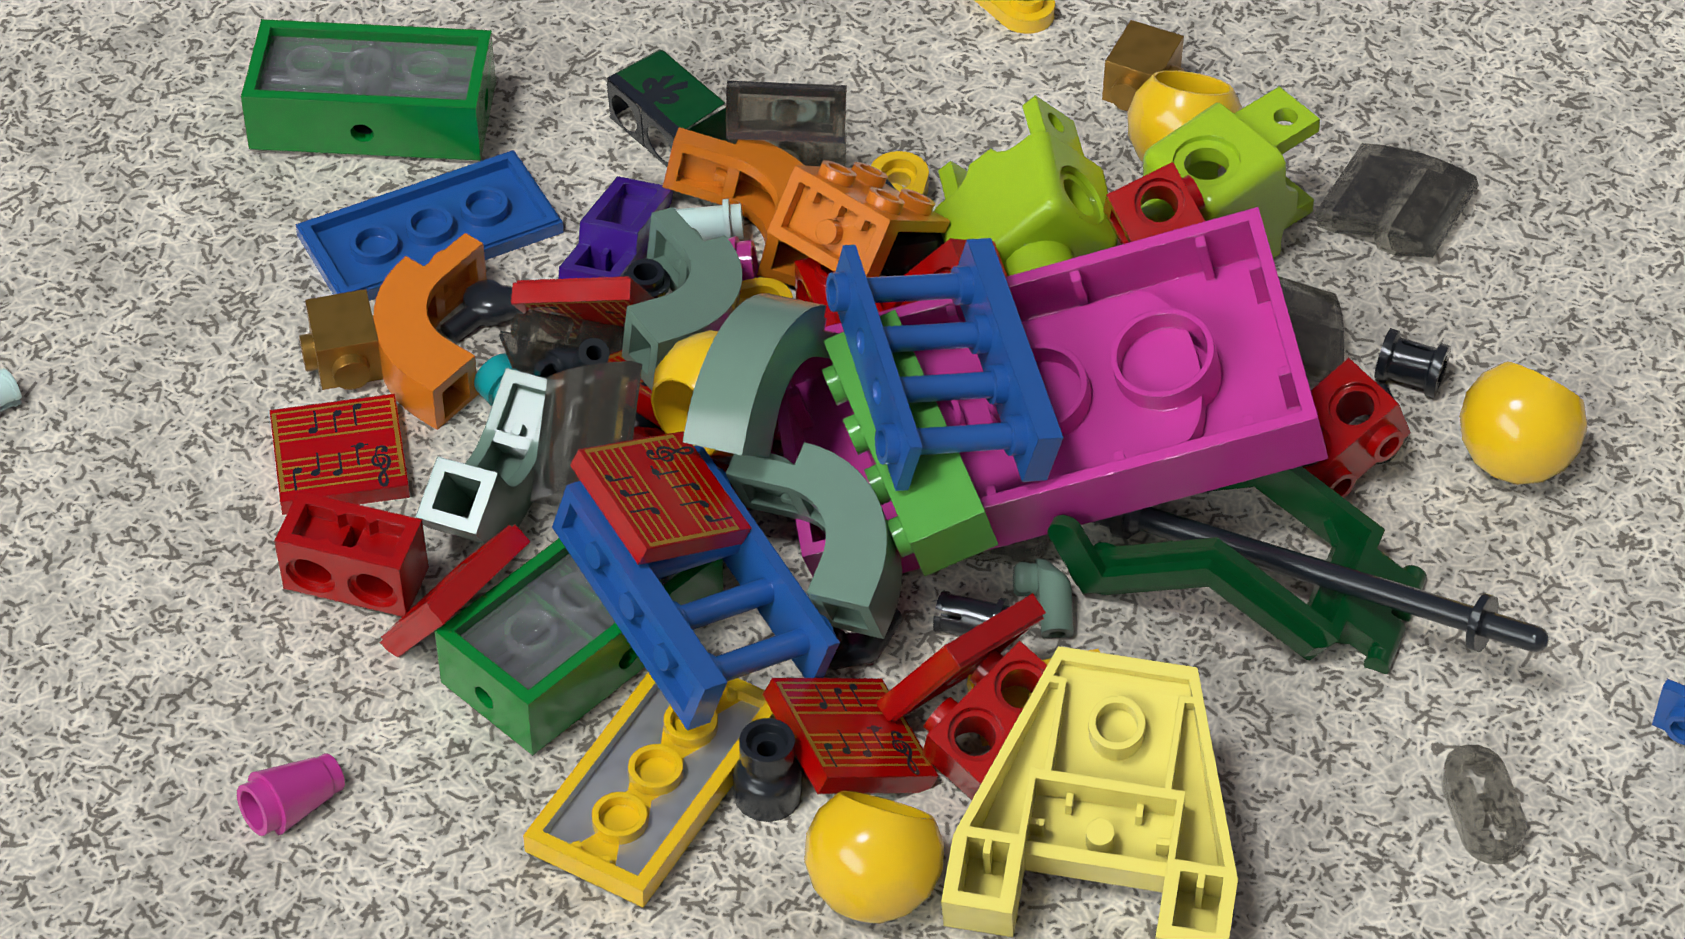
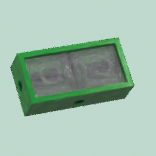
M261 19L241 94L248 147L255 150L481 161L496 85L492 31Z
M559 538L435 631L441 683L532 756L645 668ZM723 558L658 580L671 599L680 605L722 592Z

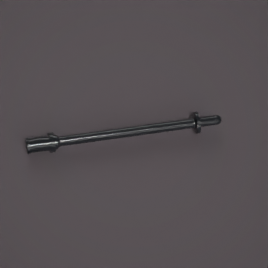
M1153 507L1092 522L1109 527L1110 533L1113 536L1122 539H1129L1140 531L1172 541L1218 537L1259 568L1465 631L1466 647L1477 652H1481L1490 639L1530 652H1540L1548 646L1549 636L1545 629L1535 624L1499 614L1498 598L1487 593H1483L1474 606Z

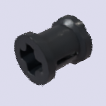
M1390 328L1377 360L1374 374L1375 381L1385 383L1388 379H1393L1423 388L1425 396L1435 398L1446 373L1451 346L1440 343L1435 348L1402 338L1399 330Z

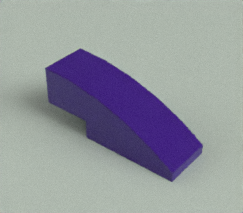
M617 176L581 219L579 243L559 266L558 279L623 277L624 272L627 271L631 263L639 259H647L652 212L670 207L673 199V190L663 188V185Z

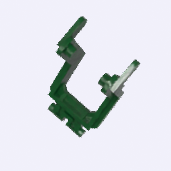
M1302 466L1210 490L1220 491L1255 487L1332 546L1326 561L1420 590L1424 587L1427 575L1423 569L1415 565H1407L1402 568L1377 549L1385 532L1382 526ZM1067 515L1054 517L1047 531L1050 540L1068 568L1071 578L1080 588L1082 594L1115 595L1209 587L1308 661L1334 643L1350 644L1366 656L1364 668L1388 674L1406 631V626L1401 620L1409 622L1412 616L1315 585L1306 604L1218 537L1114 546L1107 542H1099L1093 546L1081 524L1076 519Z

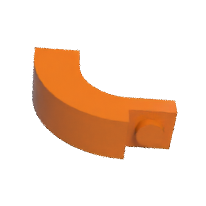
M679 127L673 141L663 188L722 205L723 199H729L730 204L741 203L743 216L759 229L765 241L757 275L795 286V261L809 257L767 231L795 165H805L783 149L744 132L740 133L737 143L733 144Z
M466 233L445 250L437 252L425 266L405 256L385 278L374 305L373 320L378 336L383 380L390 393H395V398L400 405L436 430L479 395L474 387V378L477 373L475 355L446 339L435 330L449 313L463 303V294L467 287L477 281L487 279L484 245Z

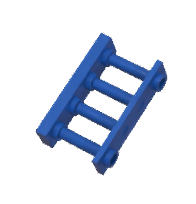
M967 239L959 264L954 266L950 273L866 277L856 245H843L836 271L829 273L827 277V303L832 312H838L876 429V455L880 464H887L895 491L909 489L920 455L1004 450L1008 456L1014 457L1022 482L1047 480L1064 437L992 239ZM952 299L955 305L961 306L966 322L883 327L875 303ZM969 348L972 354L978 355L983 372L899 377L892 353ZM986 398L989 404H995L1001 423L916 428L908 403Z
M697 445L694 446L752 528L742 544L638 565L581 481L566 486L552 525L553 530L687 731L711 722L728 681L792 659L804 678H824L840 643L835 636L830 621L818 612L732 489L724 470L716 466L704 447ZM723 558V561L740 586L680 605L671 599L658 579ZM757 609L775 636L715 657L706 651L693 630Z

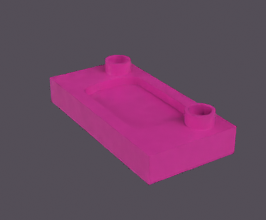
M1259 207L1005 277L1064 438L1049 477L1044 481L1022 482L1014 457L1008 456L1004 450L959 453L998 542L997 546L987 550L1046 535L1053 518L1058 515L1070 516L1081 525L1328 459L1318 415ZM952 299L917 301L878 312L879 316L896 310L902 325L966 322L961 306L955 305ZM841 323L825 327L826 331L844 332ZM969 348L914 351L924 375L983 372L978 355L972 354ZM823 357L808 358L797 368L790 379L777 417L784 458L795 465L805 442L840 456L855 467L868 481L864 469L876 463L870 450L860 455L857 454L843 422L844 418L854 414L849 401L836 405L822 372V369L833 365L831 358ZM986 398L936 401L947 426L1001 423L995 404H989ZM892 501L881 505L887 520L898 516ZM795 519L802 558L813 577L824 551L826 532L812 523ZM914 553L903 558L901 557L902 573L921 568Z

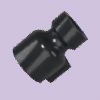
M762 718L752 721L744 727L739 737L740 759L735 764L733 773V791L736 806L744 815L756 821L772 822L782 820L793 814L800 805L802 796V775L805 771L795 755V736L791 728L780 720Z

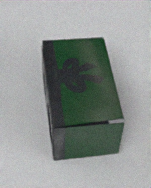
M658 49L607 77L610 118L643 147L645 146L666 167L668 162L657 154L648 136L649 126L656 127L664 135L671 150L679 127L731 143L729 106L692 126L726 103L665 51ZM629 107L634 114L637 124L635 132L626 129L617 117V114Z

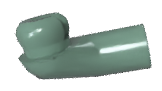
M1036 558L1035 563H1017L1013 567V591L1018 597L1029 596L1032 593L1034 596H1037V600L1046 612L1043 615L1044 619L1040 621L1041 636L1043 638L1073 637L1072 589L1068 577L1046 559Z

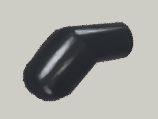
M598 338L584 340L579 348L555 347L545 352L546 358L535 364L534 375L560 383L566 382L571 387L582 380H598L610 356L609 348L603 340Z
M896 608L884 639L852 631L845 633L844 629L833 627L835 636L840 643L828 668L836 670L876 661L902 623L903 617L901 612Z

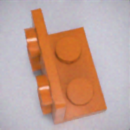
M823 160L821 166L795 165L767 232L834 272L836 271L843 245H856L866 277H879L898 232L945 233L950 220L934 212L935 202L925 195L909 189H901V192L885 184L888 176L875 167L861 162H854L852 168H847L838 163Z

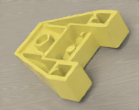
M1057 647L953 834L941 900L944 926L1013 937L1024 872L1032 871L1162 892L1155 939H1229L1238 877L1197 667Z

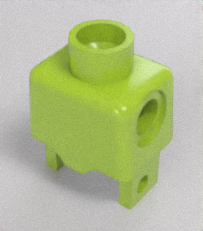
M1280 86L1236 113L1231 112L1221 103H1215L1145 151L1143 157V176L1174 162L1181 177L1190 175L1196 182L1205 202V208L1200 210L1205 221L1259 207L1273 258H1275L1281 252L1283 231L1312 213L1314 208V199L1286 177V162L1282 154L1318 133L1320 118ZM1287 121L1293 124L1281 125L1278 122ZM1219 164L1226 170L1221 177H1218ZM1161 199L1148 200L1141 206L1143 214L1155 222L1167 221L1175 215L1170 204Z
M1036 95L1022 105L1030 135L1017 145L1006 151L999 152L990 148L969 165L968 171L953 161L948 162L938 170L945 200L935 208L934 212L950 220L946 232L941 233L943 242L945 243L950 238H991L996 244L1007 276L1117 246L1118 237L1103 211L1106 194H1108L1103 169L1084 156L1074 121Z

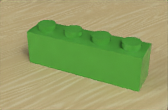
M896 310L880 316L883 327L902 326ZM842 332L823 340L833 365L822 369L823 375L836 405L846 401L850 402L854 414L844 418L843 422L857 454L860 455L870 450L876 464L864 469L880 504L883 505L892 501L898 516L887 520V525L901 557L903 558L914 553L924 576H927L997 546L998 542L959 453L920 455L909 489L895 491L887 464H880L876 455V429L845 334ZM914 351L892 353L899 377L924 375ZM936 401L908 403L916 428L947 426Z

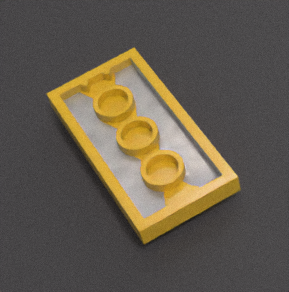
M648 672L524 833L525 852L644 908L733 786L735 764L740 759L739 737L744 727L758 719H776L762 695L765 690L739 678L728 681L711 722L687 731Z

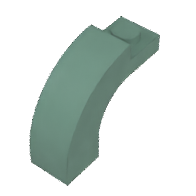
M673 207L652 212L647 259L658 261L670 275V289L673 292L662 297L627 306L622 357L651 391L655 368L678 341L697 333L709 330L719 331L729 315L739 306L742 285L741 262L728 238L724 235L703 241L700 233L695 228H692Z
M769 293L757 294L742 302L721 326L707 352L691 398L682 442L741 456L770 457L781 401L790 379L797 368L808 358H830L823 340L840 334L825 330L827 318L824 316L827 305Z
M506 368L485 428L475 450L465 464L437 456L416 518L422 519L423 525L427 528L483 544L508 525L512 527L516 524L519 528L549 475L555 460L550 447L564 410V397L569 390L564 383Z
M805 442L795 465L786 458L770 453V457L734 454L726 471V476L746 508L803 520L818 526L826 532L824 551L807 590V594L818 612L830 621L832 627L884 639L899 601L902 584L901 555L887 525V517L868 481L855 467L840 456Z

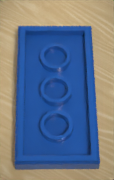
M514 150L295 224L299 240L332 294L366 289L369 301L376 299L387 275L405 256L425 266L437 252L445 250L464 233L483 243L485 260L564 233L562 220Z

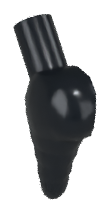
M485 279L467 287L463 294L464 308L444 322L440 329L445 336L457 344L480 326L503 324L525 314L511 304L512 286L502 285L497 281Z

